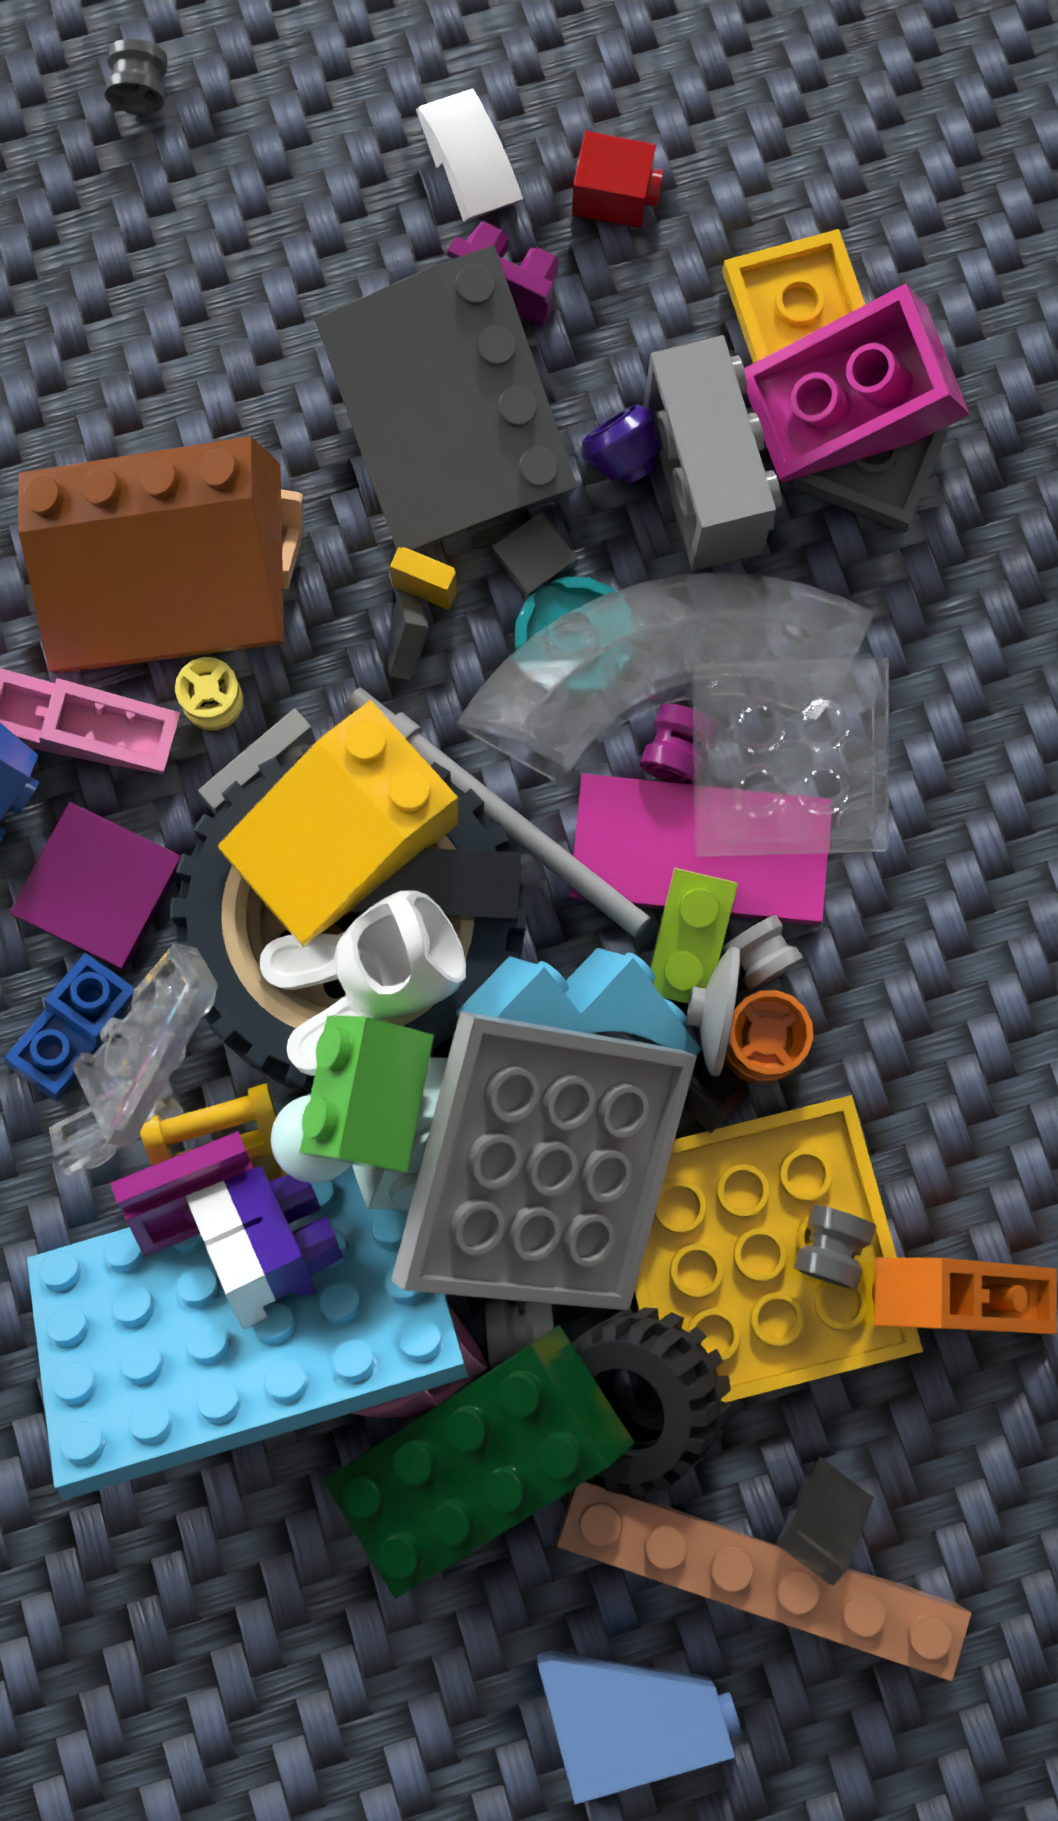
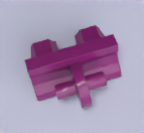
M484 221L477 226L467 240L455 236L447 250V256L451 259L495 245L518 315L544 327L552 311L553 287L558 274V258L536 247L529 249L520 266L505 260L503 257L509 248V237L501 229Z

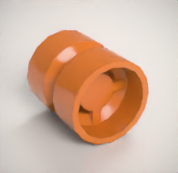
M777 990L759 991L744 998L734 1009L729 1042L724 1060L727 1068L739 1079L755 1085L772 1084L785 1078L805 1059L813 1042V1024L806 1008L793 996Z

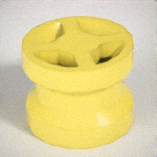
M201 657L185 665L176 678L175 693L178 702L193 725L203 730L217 731L229 727L238 719L243 709L244 696L234 671L227 663L217 658ZM214 700L218 703V705L216 703L205 704L204 707H202L203 702H210Z

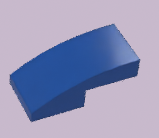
M85 952L44 1000L46 1009L4 1057L6 1066L57 1102L113 1030L136 995V988Z

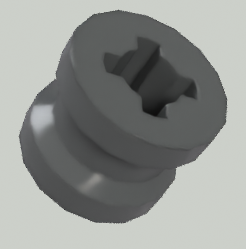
M123 39L111 44L108 50L107 63L112 71V75L107 78L105 83L104 95L106 101L113 107L131 114L145 115L162 109L165 103V89L160 83V79L167 72L168 59L166 53L159 46L141 39Z

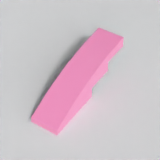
M0 668V723L29 748L108 765L164 774L180 712L56 678L55 683Z

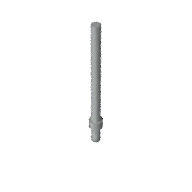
M362 688L356 689L346 702V708L351 712H355L371 699L430 766L433 762H436L451 772V782L464 793L470 788L473 789L484 801V812L494 826L500 823L510 839L634 938L642 932L650 921V917L421 736L422 728L403 712L395 715Z

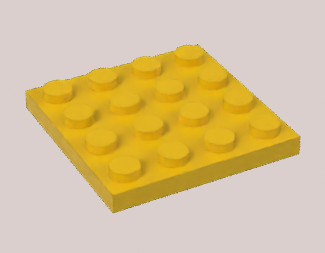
M850 1095L718 1128L712 1133L706 1131L674 1140L634 1296L638 1311L644 1307L658 1308L659 1320L673 1312L684 1318L682 1329L690 1332L697 1326L707 1336L701 1345L708 1353L717 1348L724 1361L716 1367L718 1376H729L731 1391L721 1401L730 1402L923 1352L917 1328L874 1326L875 1305L872 1298V1287L875 1280V1257L897 1258L853 1096ZM814 1204L837 1209L877 1225L871 1245L862 1249L861 1256H854V1260L859 1262L863 1270L857 1290L831 1284L793 1269L798 1250L806 1245H813L814 1242L809 1239L811 1231L807 1225Z

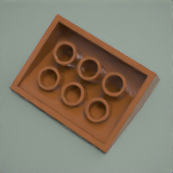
M251 436L19 473L18 533L47 665L52 673L57 674L284 644L281 464Z

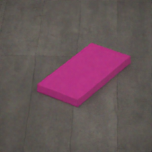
M581 774L573 856L639 908L664 910L673 870L676 867L737 882L738 885L730 917L765 920L773 915H777L781 922L820 926L823 921L832 799ZM570 887L569 901L589 902Z

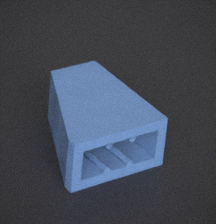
M555 1651L537 1654L540 1675L575 1804L735 1758L730 1737L741 1734V1729L730 1692L717 1694L716 1687L710 1677Z

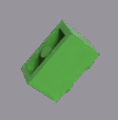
M327 1015L324 1031L320 1035L316 1046L317 1067L310 1101L307 1103L302 1115L303 1137L299 1153L367 1168L407 1173L434 1034L370 1017Z

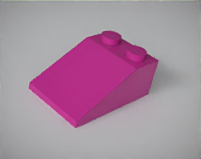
M907 284L888 292L744 368L747 380L746 393L753 411L759 417L764 441L778 479L783 483L914 443L970 415L929 310Z

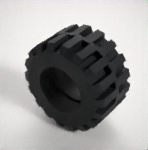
M644 1307L635 1314H633L631 1309L616 1313L609 1319L606 1318L571 1343L634 1441V1444L613 1464L587 1480L591 1484L601 1477L605 1479V1490L616 1494L622 1492L628 1485L632 1496L647 1495L655 1487L662 1491L672 1486L678 1479L684 1477L719 1442L724 1431L720 1426L729 1419L731 1404L721 1401V1399L731 1391L729 1376H718L716 1367L724 1361L717 1348L708 1353L701 1345L707 1336L697 1326L690 1332L682 1329L683 1317L671 1312L659 1320L658 1308ZM616 1369L633 1371L644 1377L654 1387L664 1409L663 1430L644 1428L633 1422L624 1413L617 1401L614 1390Z

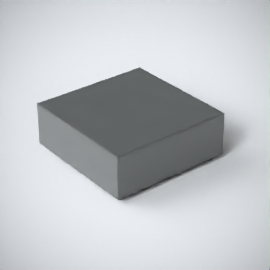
M542 511L492 546V554L527 599L536 590L538 592L543 587L550 585V582L560 579L578 566L577 556Z

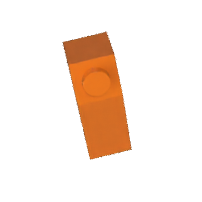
M875 1257V1280L872 1287V1298L875 1305L874 1326L1057 1334V1268L949 1258Z

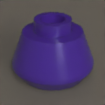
M636 404L606 420L582 440V459L610 481L623 478L626 484L629 485L646 476L658 465L653 456L661 449L653 411Z

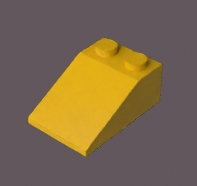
M370 699L318 739L218 844V849L304 948L424 848H429L458 825V796Z

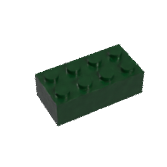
M559 1325L324 1479L323 1482L392 1595L397 1599L605 1470L634 1444V1441Z

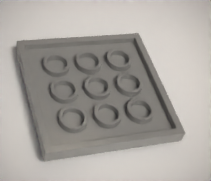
M460 1011L391 1281L406 1291L618 1310L630 1309L697 1056L676 1048Z

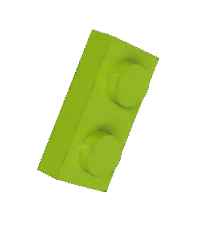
M674 867L650 968L656 977L652 984L663 998L689 1004L693 986L706 988L719 962L738 885L737 882Z

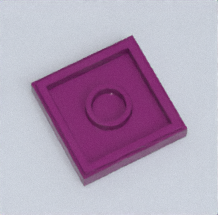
M69 801L9 913L88 954L126 971L177 875L176 870L181 855Z

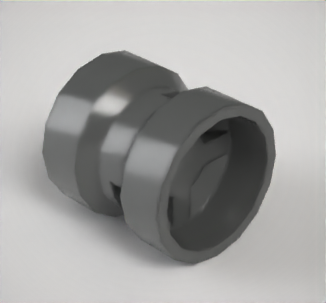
M814 1204L807 1222L811 1231L809 1239L814 1242L813 1245H806L798 1250L793 1269L831 1284L857 1290L863 1270L859 1262L854 1260V1256H861L862 1249L871 1245L877 1225L858 1216Z

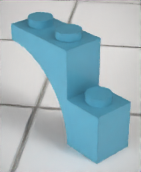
M596 948L567 980L546 962L540 961L538 964H534L509 956L456 1011L458 1016L460 1011L589 1034L606 1031L623 1032L635 1042L681 1049L695 1056L701 1050L686 1030L688 1026L686 1025V1015L675 1004L661 996L652 984L656 979L652 969L641 958L632 953L622 955Z

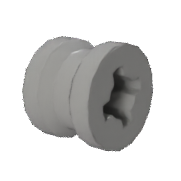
M777 915L757 923L723 947L725 953L731 946L740 948V965L745 971L743 982L750 992L782 975L804 959L797 947L789 946L782 936L783 925Z

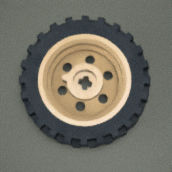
M313 744L300 747L302 756L313 746ZM273 757L258 765L262 776L244 789L237 781L232 783L221 793L226 801V805L214 819L204 814L194 828L199 841L191 856L181 855L176 870L182 883L179 898H171L170 919L176 925L178 942L172 944L176 964L183 970L188 987L185 989L193 1005L202 1013L209 1023L210 1029L220 1040L247 1064L266 1074L273 1081L289 1088L293 1086L312 1092L315 1075L301 1073L290 1061L287 1054L288 1039L292 1032L301 1024L328 1009L344 998L346 994L341 998H331L325 993L324 983L297 990H285L270 984L263 977L260 970V955L268 943L278 939L287 929L218 849V844L297 762L294 761L280 766L276 757ZM433 762L431 765L432 769L458 796V825L429 848L509 852V839L501 824L499 823L494 826L484 812V801L472 788L464 793L451 782V772ZM521 872L518 922L449 919L462 945L466 961L465 979L458 990L442 1001L421 1011L383 1020L388 1023L434 1034L430 1058H449L459 1019L456 1011L509 956L521 959L526 925V909H524ZM345 914L321 934L338 935L342 933V928L337 925L340 920L349 922L350 914Z

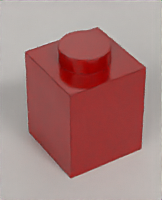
M585 131L573 184L572 215L641 228L646 205L658 206L664 170L653 168L656 144Z

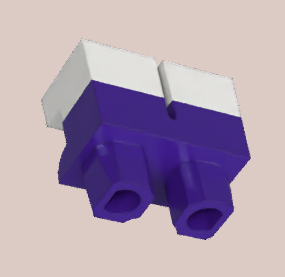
M261 1165L185 1196L242 1330L268 1318L263 1307L294 1291L297 1295L301 1296L317 1293L311 1275L324 1270L344 1258L336 1236L326 1217L291 1232L288 1224L321 1210L311 1183L297 1180L290 1175H285L269 1182Z

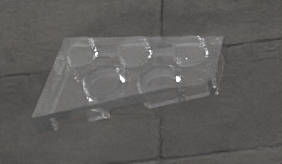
M173 943L134 990L132 1010L124 1019L111 1017L100 1031L101 1041L104 1042L95 1054L82 1052L71 1065L107 1144L132 1148L143 1125L152 1119L156 1111L158 1098L172 1071L181 1065L186 1053V1045L200 1019L208 1014L213 1006L216 990L219 985L197 948Z

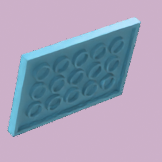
M352 1165L337 1178L322 1183H311L321 1210L288 1224L291 1232L326 1217L336 1236L344 1258L324 1270L311 1275L317 1293L301 1296L297 1295L294 1291L264 1306L263 1308L268 1318L242 1330L226 1296L201 1234L144 1257L130 1228H125L28 1257L27 1264L54 1488L61 1499L64 1501L467 1378L468 1375L446 1294L406 1291L391 1281L409 1210H367Z

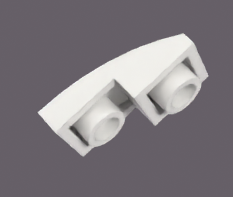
M473 89L420 106L416 109L436 168L444 166L463 222L517 204L523 200L502 143Z

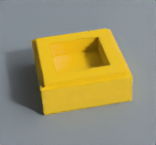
M398 547L390 564L393 587L411 595L419 596L425 601L449 610L458 592L455 568L408 548Z

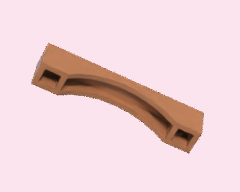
M585 1481L571 1490L556 1537L557 1547L950 1681H953L971 1617V1612L956 1602L751 1537L640 1495L632 1496L631 1492L625 1490L619 1494L606 1491L605 1484L594 1481L592 1484L589 1481Z

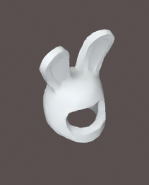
M399 891L370 907L346 931L338 935L320 934L304 948L292 935L284 936L268 943L260 955V970L263 977L270 984L285 990H297L339 979L346 996L328 1009L301 1024L292 1032L288 1039L287 1054L290 1061L301 1073L314 1076L317 1067L316 1046L320 1035L324 1031L327 1015L364 1016L383 1021L389 1018L416 1013L442 1001L458 990L465 979L466 961L462 945L453 925L441 907L428 895L421 892Z

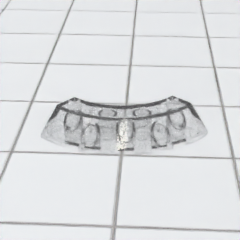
M705 573L678 575L642 582L605 594L566 613L534 634L505 659L481 686L456 722V727L565 787L577 767L590 752L612 732L617 730L621 724L650 708L652 710L656 709L662 704L697 698L701 694L740 693V697L770 701L794 709L816 720L834 696L862 644L875 613L839 595L802 583L763 575Z

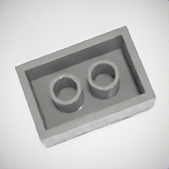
M724 335L652 352L650 354L643 404L644 407L651 409L655 415L661 444L658 457L692 571L762 554L769 531L774 530L776 509L782 506L781 491L776 474L773 470L765 472L759 451L764 449V435L759 417L755 412L747 413L742 394L747 392V380L742 360L738 355L730 357Z

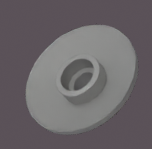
M731 946L714 969L706 988L693 986L690 994L686 1025L700 1028L704 1060L711 1076H720L726 1056L738 985L739 947Z

